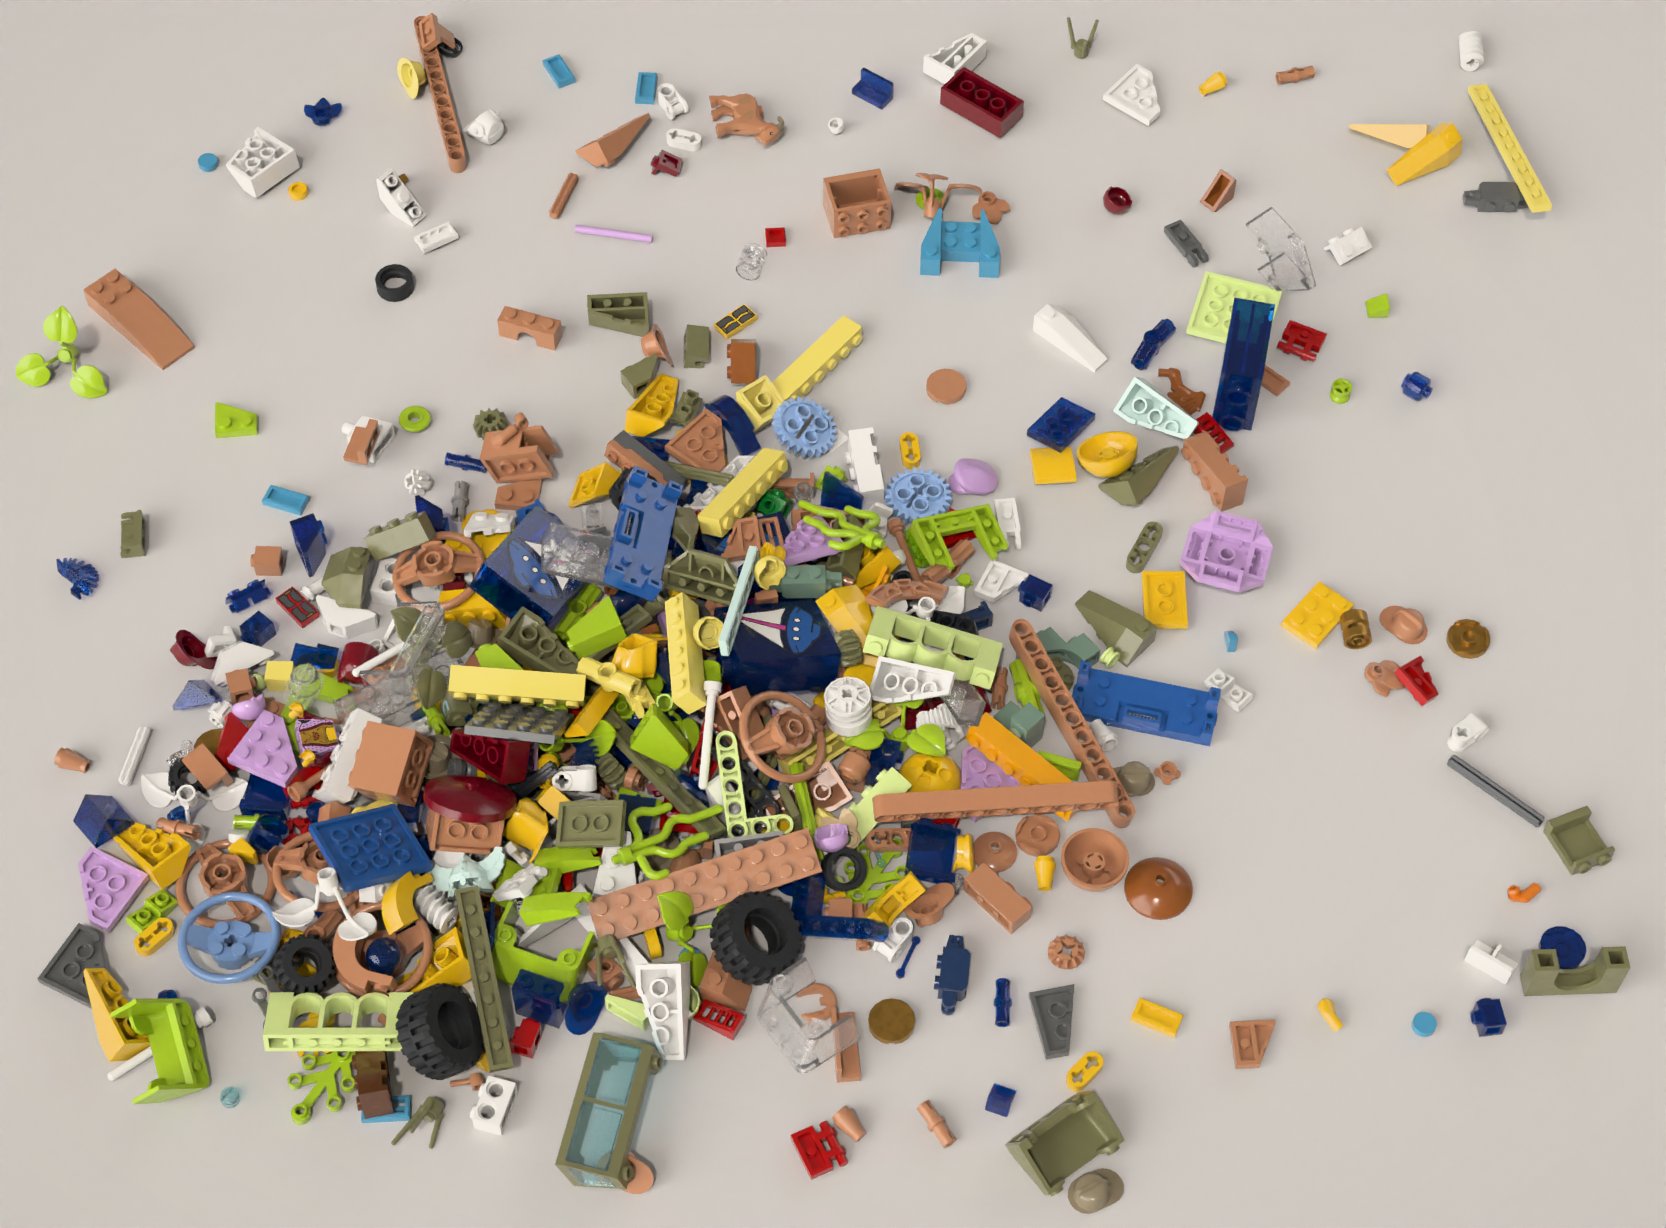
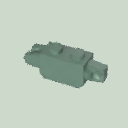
M825 565L786 566V573L781 579L778 586H770L769 590L776 589L777 592H782V596L785 598H820L826 594V590L842 587V573L825 570Z

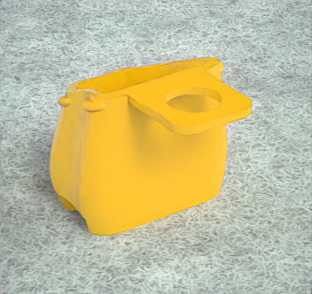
M633 633L618 644L612 663L616 666L617 670L633 677L654 678L657 666V641L668 640V638L657 633Z
M530 798L519 799L514 814L507 819L503 828V837L533 851L528 862L529 864L536 857L549 831L546 812Z

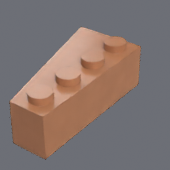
M1207 431L1185 438L1183 448L1181 449L1182 455L1190 463L1193 473L1201 480L1203 489L1208 491L1212 503L1221 512L1242 505L1248 478L1245 475L1240 476L1238 474L1239 468L1236 465L1231 466L1228 455L1220 453L1219 445Z

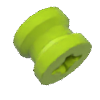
M1343 378L1334 380L1330 391L1331 400L1337 404L1348 402L1352 391L1351 382Z

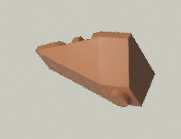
M649 113L639 116L618 127V129L603 135V137L575 150L576 154L596 167L603 164L605 167L615 163L614 159L624 152L650 117Z
M830 761L822 764L818 772L806 780L814 815L818 806L831 812L853 799ZM792 784L788 787V789L798 808L796 795ZM778 793L773 796V799L779 806V815H787ZM767 806L763 809V813L765 816H772L775 814V810Z
M745 923L744 932L750 943L749 923ZM713 950L699 987L700 1000L704 1001L706 999L724 1007L745 1012L752 992L751 984H744L741 979L737 981L731 977V973H726L721 968L723 965L720 961H716L714 957L716 953Z

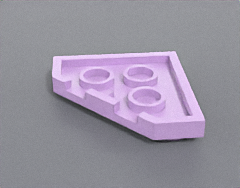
M813 516V518L823 521L829 528H831L828 525V523L822 518V516ZM802 519L798 522L797 529L791 531L786 537L785 544L782 546L786 551L784 564L785 566H796L799 563L814 561L820 557L836 555L842 551L830 548L828 542L832 539L838 542L843 541L841 538H832L822 534L818 528L804 523Z
M263 710L227 758L229 764L284 788H287L298 773L283 717Z
M969 745L963 749L961 754L960 789L1021 786L1017 779L1007 775L993 761L988 760L977 748ZM970 817V818L975 822V821H977L978 819H980L981 817Z
M91 846L78 863L88 919L91 924L110 933L150 877L147 873Z

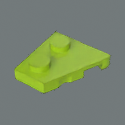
M215 402L216 438L258 435L257 414Z

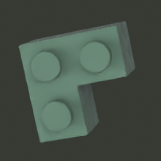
M1010 701L993 716L994 719L1031 748L1042 739L1045 714L1030 702L1023 708H1020Z

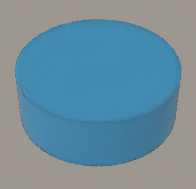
M205 153L198 158V165L202 171L210 172L218 167V160L214 154Z
M1427 1012L1416 1014L1412 1021L1413 1031L1421 1037L1431 1036L1437 1026L1435 1017Z

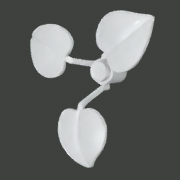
M947 586L949 591L940 605L936 604L930 597H922L918 605H913L912 609L906 612L908 608L906 600L895 602L887 609L907 615L916 612L920 619L930 621L934 610L961 614L964 609L965 587ZM870 605L871 611L874 615L876 607ZM922 643L929 650L936 652L944 651V649Z
M143 773L141 776L142 792L147 802L156 808H166L171 803V800L176 801L179 799L181 806L185 809L186 824H190L189 809L197 804L198 797L206 801H212L213 806L219 811H231L240 805L248 786L246 780L231 777L234 782L230 786L226 787L220 781L210 790H207L210 797L201 794L200 791L196 792L191 785L181 786L175 795V792L172 793L168 786L169 773ZM190 824L201 828L200 831L194 830L201 832L197 840L182 837L191 846L188 857L196 849L201 848L204 843L205 831L201 824Z
M331 867L323 868L317 873L319 884L315 886V903L311 899L300 898L272 912L273 917L285 926H304L315 919L314 911L319 907L320 893L322 891L327 896L336 895L347 918V921H344L338 927V934L343 940H360L368 937V935H372L377 929L376 919L370 913L359 912L353 917L350 916L338 891L343 889L338 881L335 869Z

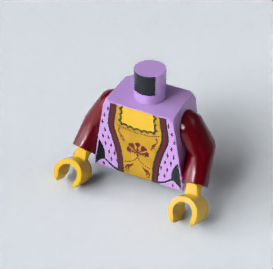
M300 702L292 703L289 709L293 711L289 713V717L291 719L297 717L298 719L296 720L294 732L300 753L298 757L301 758L302 766L326 767L332 762L330 756L338 744L341 745L342 743L339 740L342 731L336 732L332 720H326L304 710Z

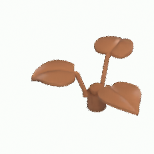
M916 173L917 177L925 179L928 183L931 182L930 198L928 197V200L925 189H928V186L911 182H898L894 187V190L903 187H915L921 190L924 200L923 206H925L924 217L934 218L938 209L944 207V202L952 189L966 188L974 190L980 195L982 194V189L972 184H949L939 203V199L934 198L935 180H948V177L928 173Z

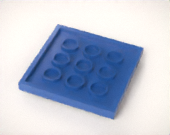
M395 803L309 824L311 836L328 865L335 869L338 881L345 893L397 880L409 871H411L412 875L432 871V862Z

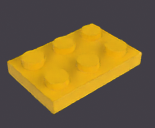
M1142 571L1143 617L1154 624L1157 629H1187L1185 571Z
M1319 581L1286 616L1281 626L1317 649L1340 624L1341 614L1353 609L1354 604Z

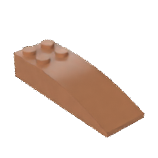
M114 268L83 290L88 306L162 370L195 348L171 319L117 269Z

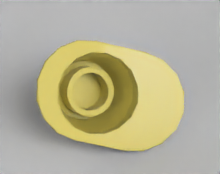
M401 58L397 66L398 76L410 98L414 99L418 94L419 86L426 81V74L419 62Z

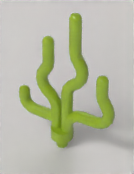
M805 500L798 502V506L822 517L837 519L842 529H831L823 521L809 515L803 517L804 523L818 528L822 534L828 537L851 538L846 542L829 540L828 546L830 548L845 551L860 543H864L866 547L874 550L878 547H885L886 541L882 539V535L875 531H870L881 522V518L877 513L859 510L849 505L845 506V513L851 516L854 515L857 518L871 520L860 528L847 522L846 516L840 511L825 509Z
M667 802L656 807H639L634 809L629 814L627 821L634 835V841L628 846L617 849V854L611 856L613 865L621 863L623 866L637 861L643 873L649 879L662 880L669 876L670 870L654 871L646 857L658 855L669 859L677 858L683 855L690 846L707 840L709 833L703 831L681 841L677 848L671 850L654 845L666 840L671 834L674 825L678 823L691 824L721 813L723 806L717 804L694 814L673 815L665 822L659 834L644 840L637 819L640 816L653 817L666 813L672 809V804Z

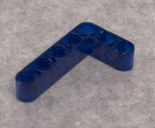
M823 873L794 882L791 910L794 913L795 921L798 920L800 928L798 930L802 932V937L864 942H883L887 939L889 927L886 922L869 918L822 916L825 891V876Z

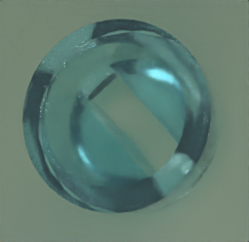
M226 1087L221 1091L220 1101L224 1107L233 1108L239 1104L240 1095L237 1089Z

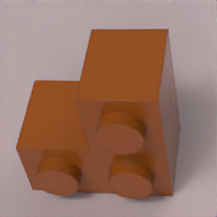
M731 339V344H727V358H731V366H727V378H731V383H752L756 381V339Z

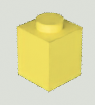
M267 661L264 680L268 691H293L291 684L299 671L295 669L293 661Z

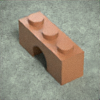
M504 306L497 320L499 336L518 341L522 332L528 333L535 338L537 346L554 351L563 336L560 320Z

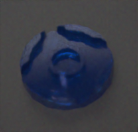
M1555 926L1548 929L1542 935L1538 945L1539 949H1556L1560 969L1577 968L1584 960L1586 954V944L1581 935L1565 926Z

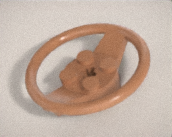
M451 531L436 532L430 541L404 550L399 555L392 573L394 590L406 605L417 608L420 611L439 612L454 608L465 602L479 587L485 571L484 556L479 546L469 537ZM437 540L460 542L466 545L472 553L452 550L450 546ZM419 547H422V548L416 553V555L413 554L412 559H411L410 561H408L407 563H405L406 560L408 559V557H409L415 550H417ZM475 572L472 582L460 595L441 603L419 602L411 598L403 588V586L419 580L426 587L439 586L446 582H452L456 577L455 573Z
M765 691L752 697L744 706L739 720L741 742L749 759L761 772L777 781L785 783L806 781L821 768L826 753L824 727L820 724L818 715H815L804 702L793 695L781 691ZM766 700H780L792 705L783 708L772 716L769 722L765 724L764 730L752 738L749 737V717L752 710L759 703ZM813 735L816 736V757L813 764L804 772L798 774L782 773L771 768L759 757V755L776 751L779 755L797 754L812 743Z
M310 832L301 834L285 844L279 850L273 863L272 878L279 894L289 903L300 898L292 894L282 880V870L301 871L304 880L319 884L317 879L318 871L330 867L315 841L307 843L314 840ZM305 843V844L303 845V847L296 848V847H298L299 845ZM355 890L350 895L342 898L346 907L359 900V890ZM337 900L319 903L318 909L314 912H329L342 908Z
M228 839L207 843L205 846L196 849L188 857L182 876L176 880L175 884L178 905L186 916L193 909L185 896V881L189 871L198 860L202 866L199 879L204 892L209 897L226 892L248 893L246 890L248 887V875L242 859L234 853L233 855L223 854V852L219 851L233 844ZM247 842L256 851L257 857L265 866L268 882L262 899L269 904L276 887L273 882L272 873L266 864L267 853L257 845ZM227 901L225 902L226 905L235 914L236 918L216 920L200 915L195 920V923L209 928H214L215 924L219 921L237 920L248 923L263 911L247 902Z
M382 901L365 904L350 913V916L353 917L359 912L371 913L382 910ZM417 911L415 912L418 919L414 921L415 926L398 934L395 932L389 935L387 930L376 931L365 939L361 950L360 961L364 969L396 978L404 972L410 956L423 946L422 958L416 971L404 983L397 986L395 992H407L421 980L431 961L433 949L432 936L427 923ZM334 938L331 945V952L333 951ZM385 951L388 952L387 958H383L381 956L382 953ZM337 966L334 968L335 975L344 988L358 997L365 995L348 983ZM387 990V993H383V994H385V995H387V996L389 997V993H390V992H393V991Z

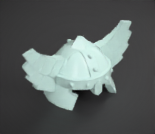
M495 847L493 852L480 862L472 860L467 855L462 856L459 863L453 868H444L431 861L432 871L426 873L430 872L434 879L432 883L436 885L435 888L448 892V900H456L455 889L478 885L479 891L488 894L492 893L495 889L491 883L502 874L501 870L505 865L503 863L505 854L502 853L503 847Z

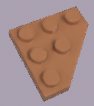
M708 409L703 410L665 445V451L685 465L721 472L725 468L721 418Z

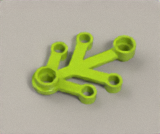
M892 838L894 843L902 844L900 839ZM865 844L858 845L857 852L865 860L867 868L866 877L860 886L847 892L846 898L852 899V905L856 903H865L867 905L869 900L877 899L893 884L890 881H900L909 873L906 866L901 865L895 871L882 872L891 859L899 858L903 851L884 852L872 869L869 858L870 850ZM864 849V850H866L867 852H866V853H860V850ZM849 860L844 865V872L848 875L849 881H851L854 877L855 869H847L849 866L854 867L853 862ZM903 871V872H905L906 874H905V875H899L898 872ZM885 883L882 889L869 890L874 884ZM854 895H861L862 897L855 898Z
M332 1051L330 1054L317 1057L307 1054L302 1058L303 1068L307 1071L314 1070L316 1066L330 1065L326 1070L303 1076L298 1073L289 1075L287 1082L293 1090L316 1083L303 1102L296 1104L292 1108L291 1117L294 1123L304 1125L310 1121L312 1116L310 1108L325 1088H327L328 1093L326 1104L329 1111L338 1112L342 1108V1102L337 1093L335 1074L341 1068L343 1076L341 1087L345 1093H351L356 1089L350 1068L352 1055H355V1051ZM343 1052L347 1053L346 1056L339 1057V1054ZM308 1060H313L312 1064H305ZM294 1079H299V1082H298V1083H296V1084H292V1083H291L292 1080H294ZM347 1082H352L350 1087L344 1086ZM333 1101H337L338 1104L336 1106H330ZM298 1110H305L303 1114H296Z

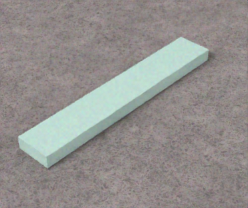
M749 546L718 640L721 656H729L755 579L753 574L754 566L760 560L757 546Z

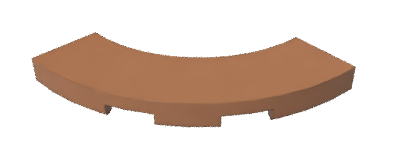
M911 579L894 580L893 583L881 584L867 595L865 602L874 607L888 608L893 603L901 600L930 597L936 604L940 605L947 595L949 587L928 580L919 582L911 581Z

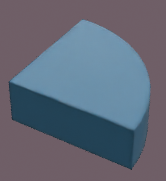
M1225 631L1224 638L1227 652H1235L1238 643L1237 634L1233 631Z

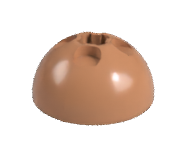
M1087 828L1075 832L1066 840L1061 851V864L1065 875L1075 886L1090 892H1100L1114 887L1122 880L1128 869L1129 854L1125 844L1115 834L1104 829Z

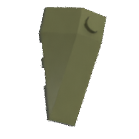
M1179 447L1162 448L1143 459L1144 462L1132 465L1127 472L1119 476L1109 477L1098 486L1121 505H1139L1143 502V498L1151 493L1179 451Z
M522 606L498 637L497 645L515 662L536 671L577 674L578 659L568 648H565L560 643L557 635L546 627L541 617Z

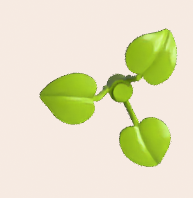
M60 306L43 323V331L46 337L54 342L59 341V344L62 346L58 350L57 356L44 363V358L39 353L25 355L17 364L16 377L30 386H43L49 381L51 376L48 365L57 360L65 363L72 361V373L75 375L70 380L72 390L84 398L101 397L108 392L101 372L92 365H83L76 371L77 358L75 357L78 354V348L72 342L77 337V326L70 312L64 306Z
M703 660L705 681L721 682V665L719 662ZM655 672L654 678L643 677L642 679L656 705L663 712L669 711V715L677 719V721L671 722L688 741L689 752L692 754L697 747L700 736L698 724L692 718L682 720L675 713L674 710L678 706L672 702V693H661L664 683L658 673Z
M924 699L892 703L895 706H902L901 726L895 728L891 736L886 729H880L878 720L872 718L871 725L865 732L857 736L845 737L844 741L845 746L873 750L881 746L885 735L889 743L892 742L893 750L899 753L907 751L910 747L912 750L926 755H946L945 735L939 726L923 724L917 730L913 729L910 734L905 729L906 706L912 709L919 708Z
M536 702V706L545 707L547 711H554L555 709H565L568 711L565 704L547 707L543 703ZM600 720L593 731L585 736V738H562L561 736L555 744L539 743V747L543 751H549L548 754L556 756L560 768L565 765L569 766L568 764L561 763V757L555 753L564 747V743L586 742L587 752L592 756L601 757L606 755L612 748L616 738V730L609 722Z
M668 891L658 894L657 899L660 904L662 918L667 926L665 932L667 939L672 942H678V946H683L689 950L683 951L680 954L678 962L690 961V985L695 989L701 984L707 967V961L703 954L695 953L694 948L685 942L691 939L693 930L713 927L711 924L689 926L687 924L689 923L688 917L693 912V904L686 893ZM726 905L717 907L716 916L717 913Z

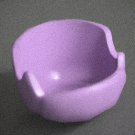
M262 693L258 697H252L249 700L234 704L232 707L233 714L238 719L245 721L257 719L263 710H266L264 694Z
M831 824L817 828L814 835L816 847L827 853L841 850L848 843L849 839L848 829L845 824Z

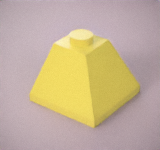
M766 375L736 392L739 419L751 435L774 420L773 415L776 409L784 401Z

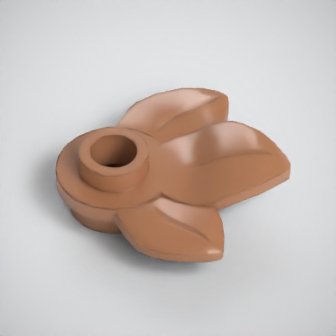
M986 191L981 194L978 203L973 206L972 215L975 219H979L981 209H984L989 223L997 224L1001 220V212L1010 211V206L1005 200L997 199L993 192Z
M1383 660L1380 663L1371 662L1366 666L1365 678L1373 683V688L1380 695L1388 697L1390 689L1405 688L1394 674L1400 667L1397 663Z

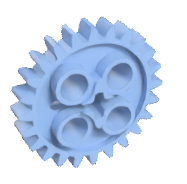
M797 396L795 400L791 397L788 402L784 400L778 406L773 415L772 425L775 427L772 431L778 433L775 439L782 440L780 446H788L787 452L792 449L794 450V456L799 452L802 458L807 454L812 459L814 455L819 458L821 454L825 455L831 449L836 440L837 430L834 427L837 424L831 422L833 416H827L828 409H821L822 403L817 406L815 405V399L810 403L807 397L802 401ZM813 416L814 419L811 421L809 426L805 429L800 438L796 439V435L802 429V427L807 422L809 417Z
M913 467L912 472L905 469L904 475L897 472V478L891 477V483H887L885 504L893 509L891 516L897 515V518L904 519V525H907L913 519L949 511L952 504L950 484H945V477L939 479V473L932 475V469L927 473L924 472V467L920 471Z

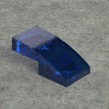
M295 643L291 661L294 662L296 667L334 669L339 648L319 643L317 648Z

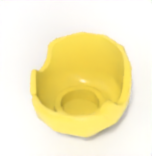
M773 555L765 556L757 561L753 574L759 587L769 590V587L772 585L778 586L781 579L785 576L786 566L781 558Z
M706 616L699 619L693 627L692 635L695 643L706 650L718 648V640L724 625L723 622L714 616Z

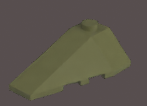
M1089 590L1075 603L1084 619L1096 631V636L1106 645V650L1109 647H1113L1114 652H1119L1121 655L1118 661L1126 667L1155 641L1157 627L1142 615Z

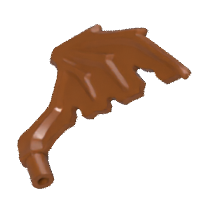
M1171 367L1169 369L1159 368L1158 376L1168 377L1171 382V390L1175 391L1168 392L1167 396L1190 415L1196 411L1200 412L1206 394L1203 391L1194 392L1183 385L1181 373L1178 369Z

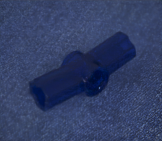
M1162 319L1152 330L1145 332L1143 341L1131 359V363L1136 369L1142 371L1148 368L1154 356L1159 353L1160 347L1176 332L1173 322L1169 319Z

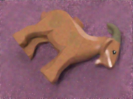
M745 93L736 96H709L711 108H715V110H711L713 121L718 120L722 116H732L734 119L727 123H716L717 138H721L726 134L756 135L754 137L755 140H760L762 145L766 146L777 141L784 134V120L782 117L778 116L779 123L777 125L764 121L761 118L763 117L762 106L757 105L756 98L752 95Z

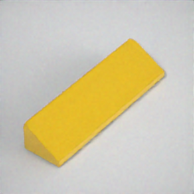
M600 686L566 730L564 736L568 738L589 735L617 698L619 692H607Z

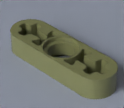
M1148 522L1144 526L1127 556L1126 568L1129 572L1140 573L1146 567L1162 538L1163 528L1159 523ZM1156 531L1153 533L1152 538H1149V533ZM1146 544L1150 549L1143 551L1139 548V545ZM1138 556L1140 557L1139 563H1136L1135 565L1133 563L1136 561Z

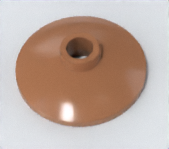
M984 833L973 844L975 863L978 866L984 862L998 873L1009 869L1016 860V845L1009 836L1003 833ZM991 847H997L999 849L993 850Z

